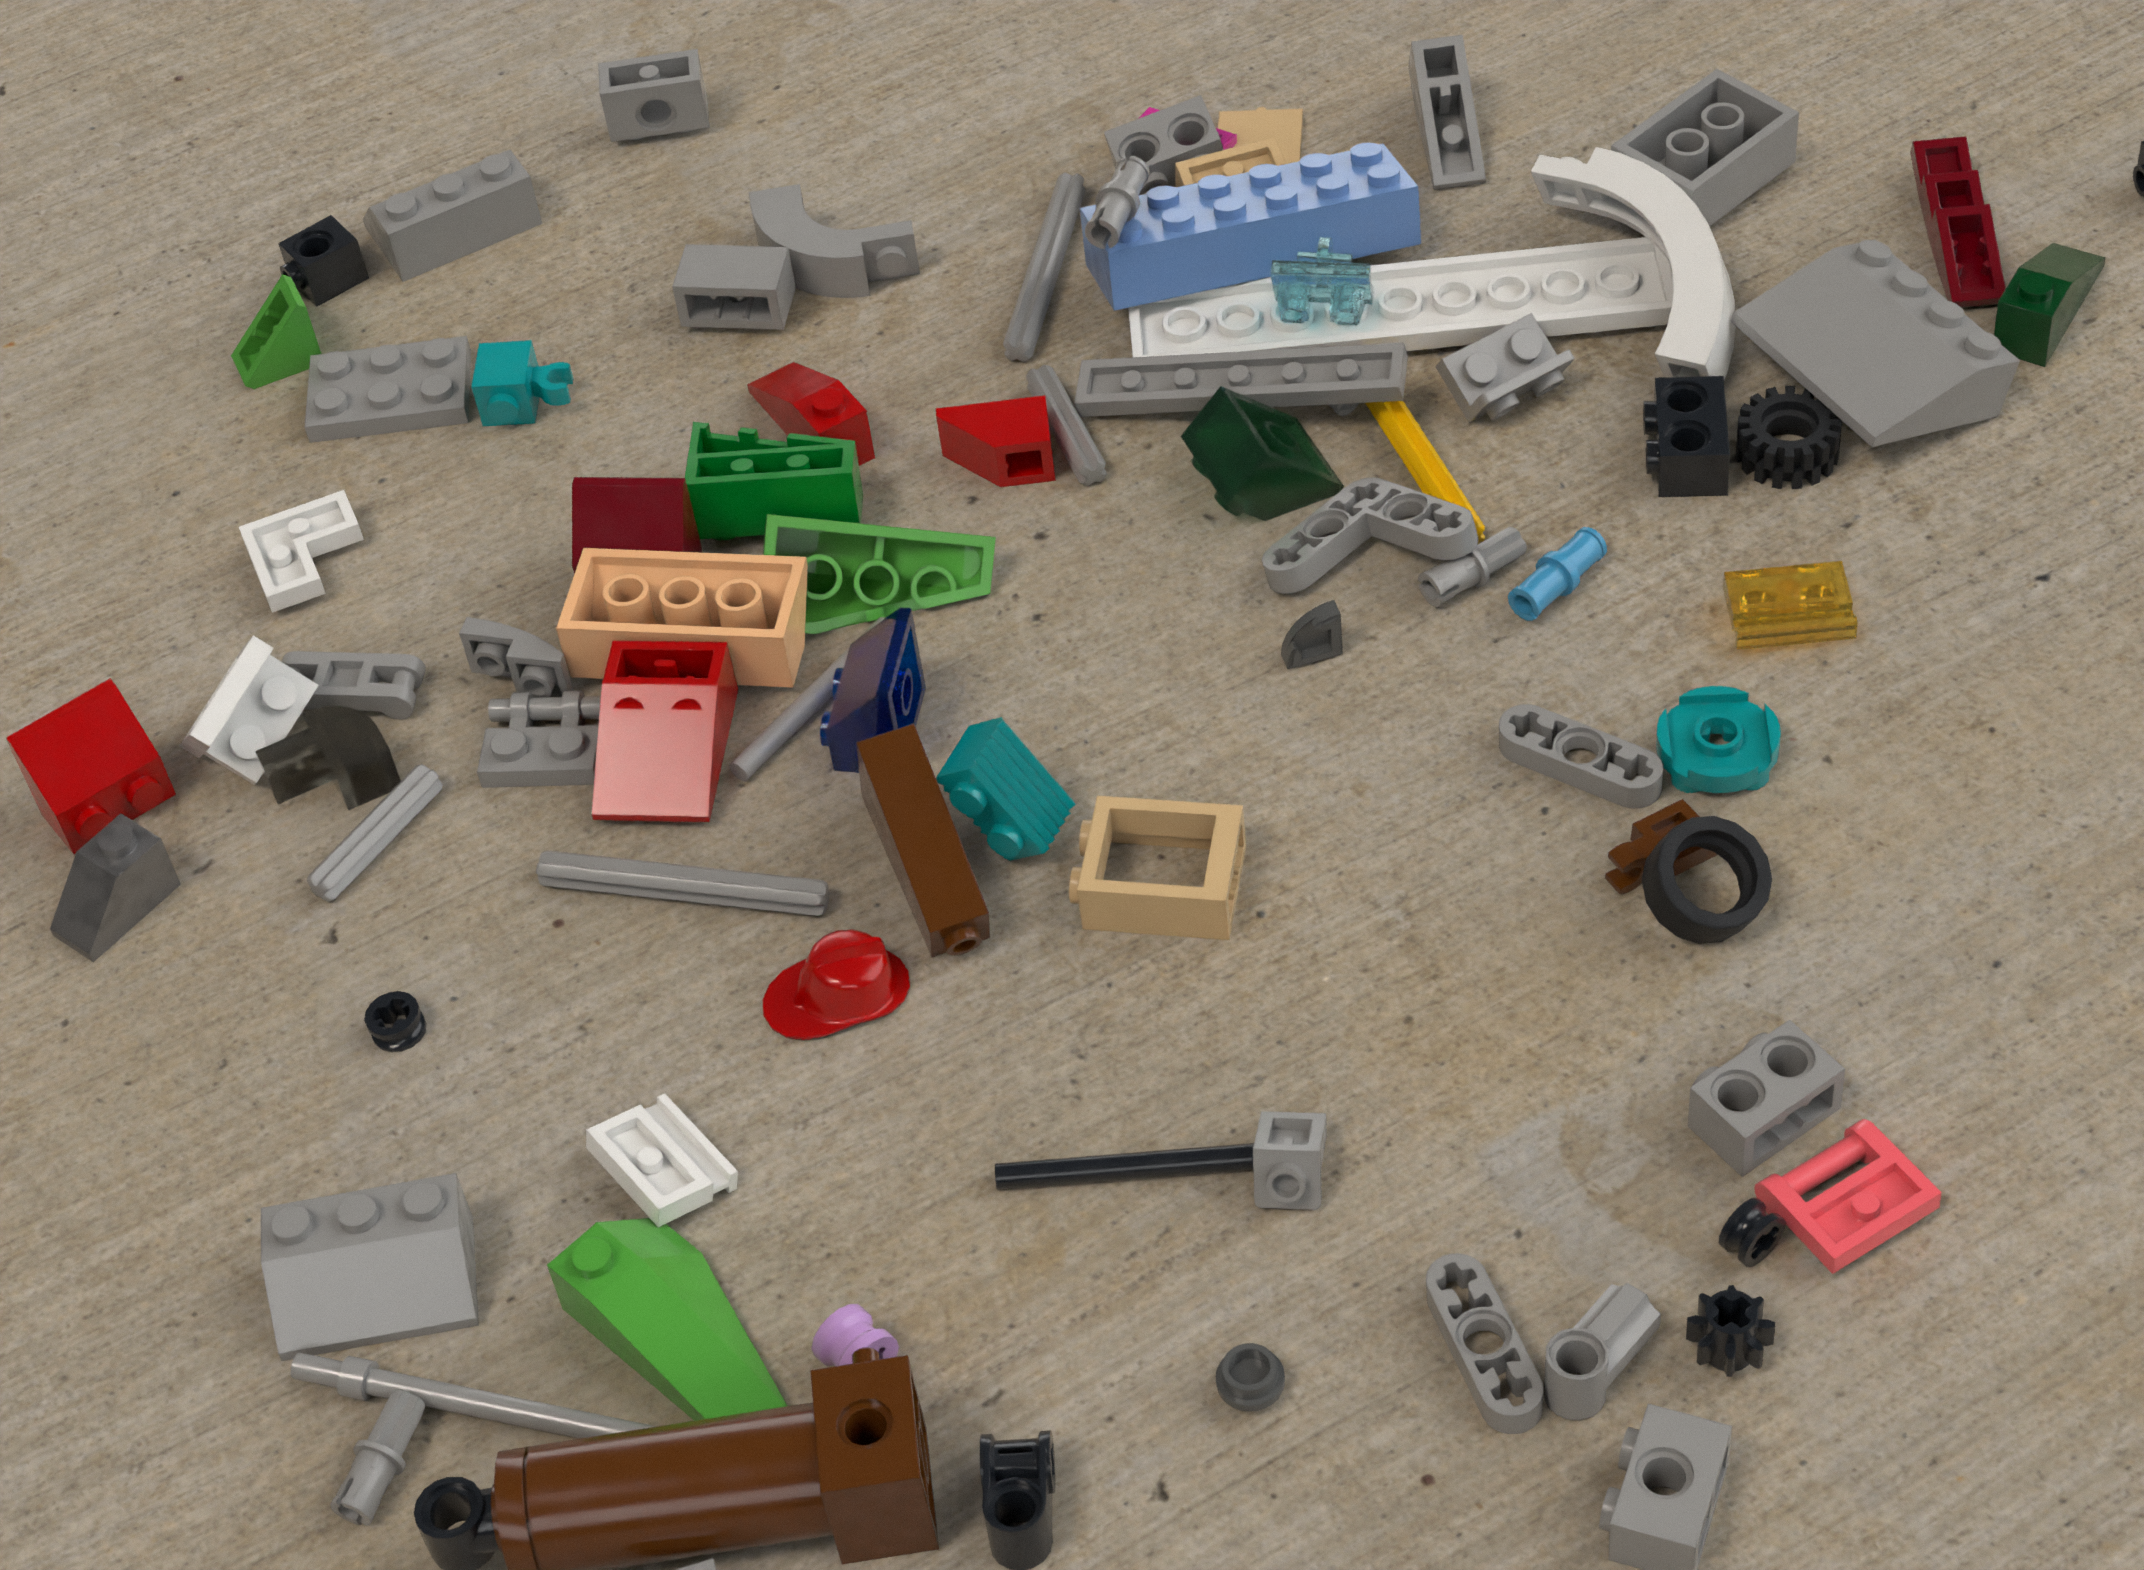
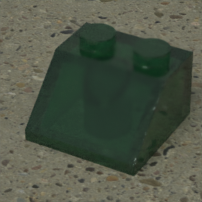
M1222 386L1219 387L1180 436L1193 455L1191 459L1192 465L1198 472L1208 478L1215 488L1214 498L1226 511L1236 516L1245 513L1267 521L1335 496L1344 487L1296 417Z

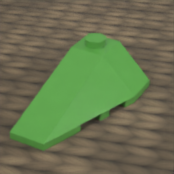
M766 514L763 555L806 557L808 570L805 633L818 634L837 628L874 621L879 617H890L990 594L996 537Z
M650 1218L596 1222L547 1264L562 1309L694 1421L787 1406L703 1254L667 1224L657 1227Z

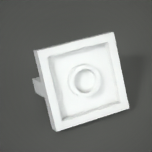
M254 635L239 652L180 744L181 748L197 758L204 754L253 785L258 782L319 686L271 656L270 653L273 647Z

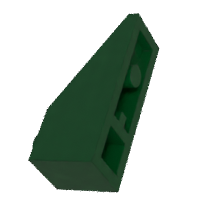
M2056 243L2050 244L2021 265L1998 301L1994 336L2000 340L2004 348L2019 360L2045 367L2102 271L2106 257Z

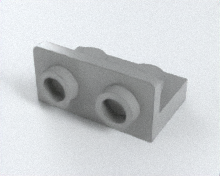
M1530 313L1446 356L1435 367L1470 423L1485 414H1488L1491 420L1504 416L1520 404L1518 397L1532 390L1536 397L1553 390L1565 381L1562 372L1575 358L1570 349L1557 355L1535 317Z

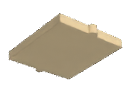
M1258 107L1256 110L1219 111L1218 129L1237 134V143L1234 147L1275 137L1287 164L1300 161L1303 109L1266 110L1265 107Z

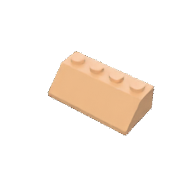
M583 548L556 627L570 677L603 679L612 641L727 642L737 685L793 688L805 647L808 570L806 557Z

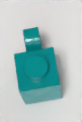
M532 340L479 343L471 388L482 426L535 424L539 398L553 406L569 404L571 397L568 384H573L574 378L569 363L555 362L539 366Z

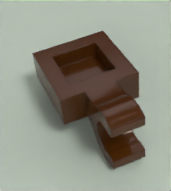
M1681 799L1633 823L1631 842L1622 843L1608 852V858L1617 868L1607 872L1605 879L1619 894H1625L1634 890L1642 883L1645 861L1658 842L1673 827L1692 817L1700 816ZM1689 847L1680 852L1673 864L1674 875L1677 876L1717 856V854L1701 847Z

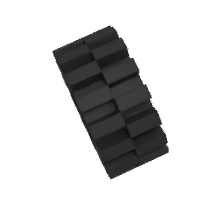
M1785 386V394H1778L1776 387L1766 389L1765 399L1756 393L1750 397V405L1744 403L1740 409L1736 442L1737 462H1742L1741 469L1746 475L1754 472V481L1763 484L1767 478L1772 479V488L1782 489L1783 481H1790L1792 489H1802L1803 479H1807L1810 485L1813 486L1820 483L1821 474L1828 477L1833 472L1834 465L1838 464L1842 420L1818 399L1814 400V395L1806 388L1802 395L1795 394V386ZM1792 434L1804 439L1788 441L1777 439L1773 436Z

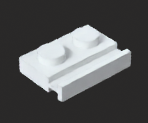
M665 1093L658 1096L657 1103L651 1107L644 1109L642 1105H638L586 1129L587 1150L657 1227L712 1202L713 1194L723 1189L728 1193L737 1189L738 1171Z

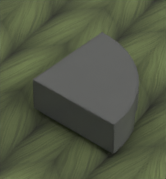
M1335 600L1313 608L1299 618L1290 628L1281 648V657L1287 669L1343 654L1341 613Z

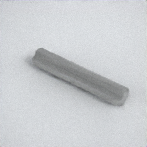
M1042 365L1039 369L1031 368L1026 375L1029 382L1027 388L1032 397L1046 396L1050 430L1078 481L1085 486H1090L1095 481L1102 482L1107 475L1104 469L1106 462L1054 369L1048 365Z
M423 764L415 766L308 875L307 882L311 887L310 890L317 897H321L327 902L334 901L442 790L443 785L439 780L440 776L433 769L430 770Z

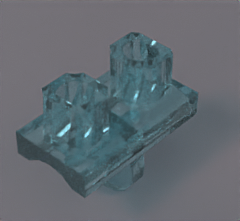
M1320 237L1317 252H1298L1297 261L1272 260L1271 280L1275 301H1278L1280 320L1283 323H1304L1309 321L1311 302L1330 303L1329 314L1331 322L1337 325L1357 326L1360 323L1365 304H1373L1374 287L1371 283V264L1352 263L1353 256L1350 253H1333L1332 237Z

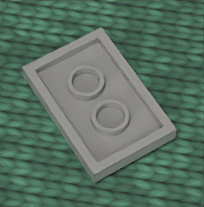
M467 336L446 339L437 338L430 341L310 355L305 430L309 442L469 423L471 349Z

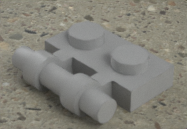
M580 690L564 691L562 697L534 698L531 692H513L511 698L490 699L488 705L490 721L510 723L509 728L485 729L477 769L482 788L594 785L598 725H585V720L599 719L601 696H585L584 692ZM561 720L560 726L534 727V721Z

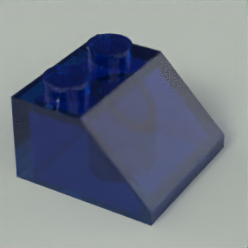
M898 608L850 644L844 668H836L832 687L834 704L832 711H824L820 725L822 746L829 747L834 771L859 773L856 742L914 724L915 727L917 725L926 685L912 608Z

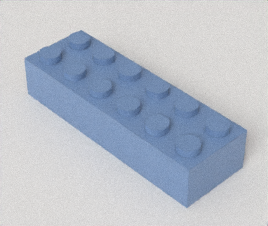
M1369 142L1357 144L1350 151L1331 155L1323 153L1308 154L1302 157L1300 161L1279 166L1261 164L1254 166L1249 172L1227 177L1224 175H1209L1201 178L1198 183L1190 185L1154 187L1147 194L1139 195L1140 205L1135 217L1125 223L1118 243L1112 248H1109L1108 241L1105 249L1098 248L1092 245L1085 236L1086 225L1096 210V204L1080 208L1086 266L1114 311L1421 244L1418 185L1384 144Z

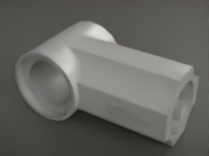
M1626 1283L1624 1286L1611 1284L1573 1328L1559 1331L1551 1337L1546 1346L1544 1399L1547 1406L1556 1415L1569 1420H1583L1594 1416L1602 1409L1606 1401V1389L1660 1327L1661 1313L1650 1303L1647 1294L1629 1283ZM1569 1373H1580L1582 1375H1572Z

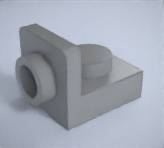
M1261 1111L1253 1147L1254 1202L1257 1207L1316 1210L1321 1206V1167L1327 1139L1326 1113Z

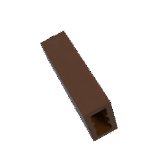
M911 724L856 742L862 798L931 957L944 953L957 956L974 950L982 943V940L990 938L989 911L915 725Z

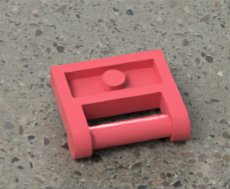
M1862 1119L1845 1129V1138L1783 1176L1775 1173L1756 1183L1754 1187L1756 1197L1767 1206L1766 1213H1777L1783 1217L1788 1228L1832 1274L1934 1212L1940 1206L1942 1192L1867 1119ZM1856 1162L1870 1163L1808 1202L1802 1199V1195Z

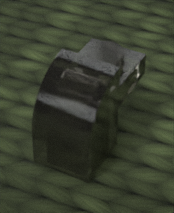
M324 706L305 711L302 714L308 727L307 729L255 751L277 804H281L333 781L349 811L390 793L401 782L390 749L375 722L365 713L349 707Z

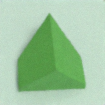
M283 274L231 354L244 385L252 389L308 370L310 367V355L321 354L307 308L292 278Z

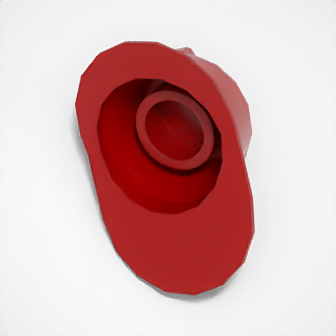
M853 929L837 930L824 935L813 945L807 959L781 971L769 984L762 1000L763 1016L773 1031L786 1038L809 1040L824 1037L892 1013L905 1001L910 989L909 971L899 957L885 949L884 942L880 937H872L866 932Z

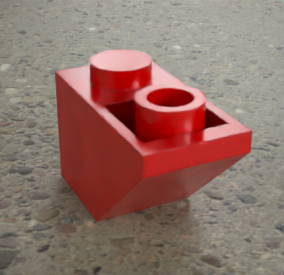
M1045 395L935 408L943 457L999 487L1056 481Z

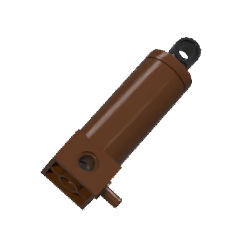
M862 1347L852 1354V1364L810 1370L813 1402L502 1450L498 1452L495 1461V1476L492 1488L479 1489L473 1481L466 1478L446 1477L426 1487L416 1500L414 1517L420 1534L432 1559L443 1570H477L490 1561L496 1551H500L503 1554L508 1570H611L829 1535L834 1537L842 1565L939 1550L927 1427L909 1357L905 1355L879 1359L878 1351L870 1347ZM465 1521L459 1527L448 1530L455 1523Z

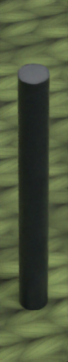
M1254 1143L995 1163V1182L997 1190L1252 1170L1254 1169Z

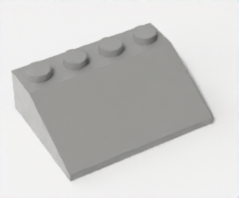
M1864 240L1860 243L1831 249L1735 311L1731 320L1736 327L1871 447L1998 417L2020 362L2018 358L2001 345L2000 340L1996 336L1985 332L1964 314L1960 306L1948 301L1928 284L1923 275L1912 271L1892 254L1891 249L1887 245L1876 240Z

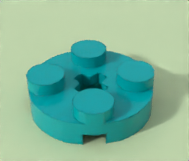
M1727 686L1696 688L1679 696V705L1672 708L1668 714L1665 709L1660 715L1656 734L1657 756L1661 759L1663 768L1671 774L1672 785L1684 793H1696L1699 791L1731 793L1741 790L1753 791L1764 787L1769 781L1770 771L1777 763L1779 757L1781 730L1774 711L1765 703L1763 711L1758 705L1748 702L1749 693ZM1722 734L1724 741L1729 743L1723 745L1709 743L1710 735Z

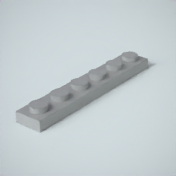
M1404 343L1081 360L1074 404L1080 417L1403 401L1408 355Z

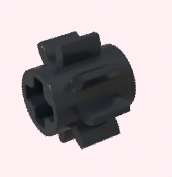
M1729 1285L1727 1290L1717 1292L1712 1297L1701 1293L1698 1298V1315L1687 1317L1686 1340L1699 1342L1697 1363L1700 1366L1709 1363L1714 1368L1724 1371L1727 1377H1732L1735 1371L1742 1370L1749 1364L1760 1369L1763 1364V1346L1773 1345L1775 1322L1762 1319L1764 1299L1761 1296L1752 1299L1746 1293L1736 1290L1734 1285Z

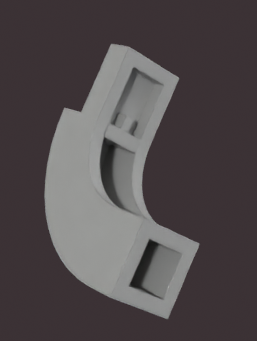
M800 184L749 192L758 245L789 248L795 284L799 290L827 297L871 296L869 282L920 274L911 220L853 230L833 229L815 222L807 215Z

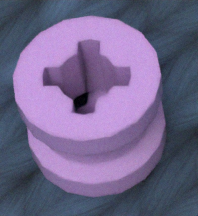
M848 1304L836 1310L823 1322L813 1338L811 1348L813 1355L824 1365L841 1366L852 1364V1354L859 1348H873L878 1351L879 1359L897 1357L899 1346L897 1340L883 1328L875 1329L873 1327L872 1316L858 1304Z

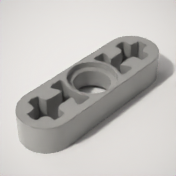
M1517 705L1506 710L1500 717L1499 749L1502 755L1513 763L1627 808L1647 807L1656 802L1662 793V761L1654 752L1536 705ZM1583 748L1592 751L1596 758L1588 763L1578 764L1567 760L1564 755L1572 749Z
M1448 1254L1438 1258L1431 1264L1426 1274L1427 1304L1483 1419L1490 1427L1505 1434H1519L1532 1429L1539 1422L1543 1413V1383L1485 1268L1478 1260L1465 1254ZM1456 1281L1462 1289L1468 1288L1470 1310L1462 1314V1304L1453 1289H1446L1448 1282ZM1491 1331L1497 1334L1504 1343L1498 1351L1492 1354L1481 1355L1469 1350L1464 1342L1474 1332ZM1505 1371L1506 1382L1512 1394L1516 1397H1523L1522 1405L1512 1406L1507 1398L1500 1399V1380L1498 1376Z

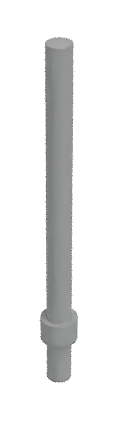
M298 1352L291 1364V1377L293 1379L335 1387L340 1396L363 1401L370 1400L372 1396L389 1399L393 1391L400 1389L421 1398L425 1403V1407L578 1439L656 1427L379 1369L376 1361L348 1356L344 1361Z

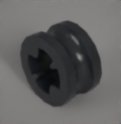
M395 991L383 994L370 1003L365 1012V1024L375 1045L381 1050L388 1052L405 1051L420 1042L426 1033L427 1023L416 998L409 993ZM405 1015L406 1019L397 1020L398 1016ZM385 1024H393V1027L386 1028Z
M1751 1198L1740 1205L1728 1218L1719 1235V1245L1727 1252L1738 1250V1260L1746 1267L1755 1266L1770 1254L1781 1239L1786 1225V1221L1779 1214L1771 1213L1767 1215V1206L1758 1198Z

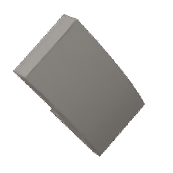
M466 617L459 635L472 673L512 677L516 692H531L534 698L562 697L564 691H574L564 654L553 645L535 635L506 624Z

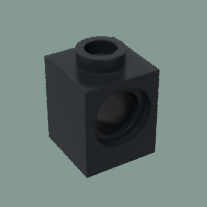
M332 215L278 243L285 263L280 266L281 274L291 277L298 292L301 291L316 307L369 279L357 239Z

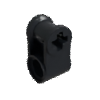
M1040 1431L1037 1438L998 1441L995 1440L993 1434H981L980 1474L983 1491L982 1509L992 1556L998 1564L1010 1570L1034 1568L1044 1562L1051 1552L1053 1543L1052 1493H1055L1056 1473L1052 1431ZM1019 1521L1027 1522L1024 1525L1016 1527L1009 1526L1010 1524Z

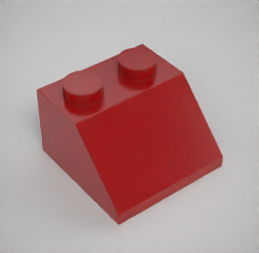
M111 678L6 737L41 815L73 854H76L81 847L119 814L134 820L176 795L160 755Z

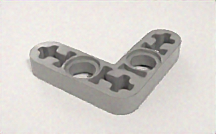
M1364 478L1346 486L1272 545L1263 554L1261 561L1270 589L1277 593L1288 594L1304 590L1312 585L1371 536L1434 559L1444 561L1455 560L1472 552L1478 544L1479 539L1473 516L1470 510L1384 479Z

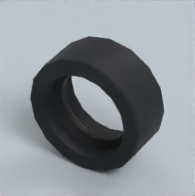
M1717 816L1692 817L1673 827L1658 842L1647 857L1642 876L1646 904L1658 923L1675 936L1698 944L1722 942L1742 931L1758 916L1768 902L1772 884L1768 856L1757 839L1736 822ZM1689 847H1701L1715 852L1728 862L1737 876L1740 890L1739 900L1732 909L1724 913L1715 914L1699 909L1685 898L1676 883L1673 870L1674 861L1680 852Z

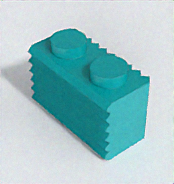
M1002 717L969 725L936 777L937 783L944 786L945 792L950 793L949 799L952 805L960 812L966 814L967 817L974 819L973 825L981 827V833L987 835V843L990 848L1009 861L1044 854L1050 849L1049 844L1055 840L1054 836L1060 832L1059 827L1065 823V818L1071 814L1070 809L1076 805L1075 801Z

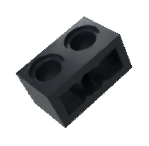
M1724 376L1655 378L1654 401L1643 402L1644 435H1654L1655 440H1646V474H1657L1658 497L1728 496L1730 448Z

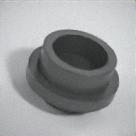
M1255 1343L1238 1345L1225 1355L1217 1367L1216 1386L1218 1393L1225 1403L1241 1411L1265 1409L1274 1404L1284 1390L1285 1373L1283 1365L1270 1350L1262 1345Z

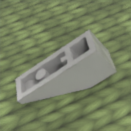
M1463 35L1411 41L1408 70L1415 114L1433 189L1485 183V169Z

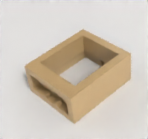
M1097 796L1092 820L1084 819L1081 824L1079 849L1080 855L1084 856L1082 867L1072 868L1069 883L1070 903L1079 904L1082 929L1230 940L1246 850L1243 805ZM1111 843L1209 849L1203 887L1103 880Z

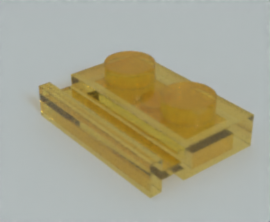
M1842 561L1724 572L1723 591L1732 631L1735 632L1736 636L1735 644L1737 650L1856 639L1858 621L1857 617L1853 614V602Z

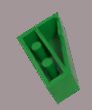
M693 422L685 479L699 538L725 541L735 537L764 535L766 514L861 523L863 490L855 441L789 433L786 438L787 442L760 439L757 429L741 427L738 431V436L711 433L709 423Z

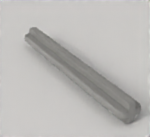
M1065 172L1057 178L1003 342L1006 349L1004 354L1011 361L1018 359L1026 362L1033 356L1086 191L1083 186L1084 178L1078 173L1072 176Z
M549 850L541 853L536 867L539 883L548 887L812 916L824 915L829 903L828 883L818 879Z

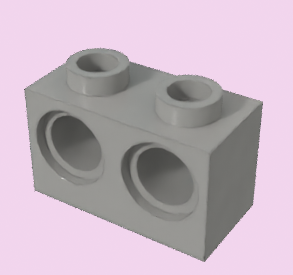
M1201 95L1104 132L1115 168L1117 162L1122 157H1126L1128 164L1130 156L1142 159L1149 167L1150 175L1148 181L1144 184L1139 195L1147 194L1150 189L1157 186L1167 185L1175 187V163L1223 150L1221 139Z
M1788 1020L1769 1034L1760 1033L1756 1035L1736 1057L1721 1067L1713 1066L1708 1068L1697 1077L1692 1087H1690L1688 1127L1743 1177L1841 1108L1845 1068L1791 1020Z

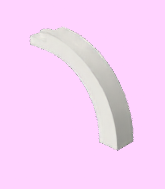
M1596 147L1587 164L1572 157H1562L1560 159L1539 155L1531 173L1545 204L1590 212L1626 224L1655 244L1669 261L1673 273L1672 308L1666 330L1655 352L1664 377L1724 376L1725 380L1734 349L1736 326L1731 320L1735 312V299L1730 278L1713 233L1697 205L1678 185L1663 173L1644 162L1619 152Z

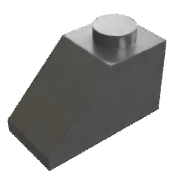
M119 814L76 852L50 927L53 936L94 962L178 888L181 883L162 839L123 814Z

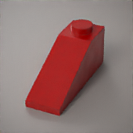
M792 362L747 384L749 393L787 436L789 433L852 440L856 444L859 466L875 459L867 410L838 379Z

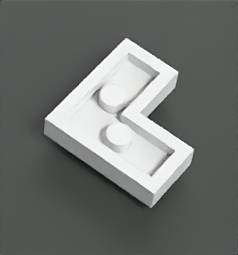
M344 490L239 527L272 613L326 594L312 558L364 540Z

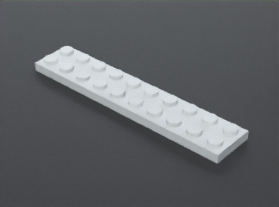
M1646 237L1283 274L1129 307L1133 357L1388 343H1404L1406 351L1470 345L1530 313L1533 314L1546 337L1667 325L1672 308L1673 275L1667 258Z

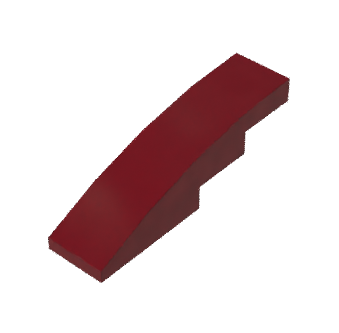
M1967 137L1913 141L1910 155L1928 239L1947 300L1960 307L1998 304L2006 286L1990 204H1984L1979 172L1972 169Z

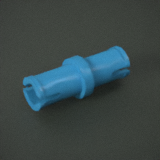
M1582 527L1557 551L1545 553L1537 561L1536 570L1519 586H1516L1509 592L1508 602L1514 613L1524 620L1533 621L1557 597L1571 594L1578 587L1580 577L1596 561L1601 560L1606 555L1607 545L1601 534L1590 527Z

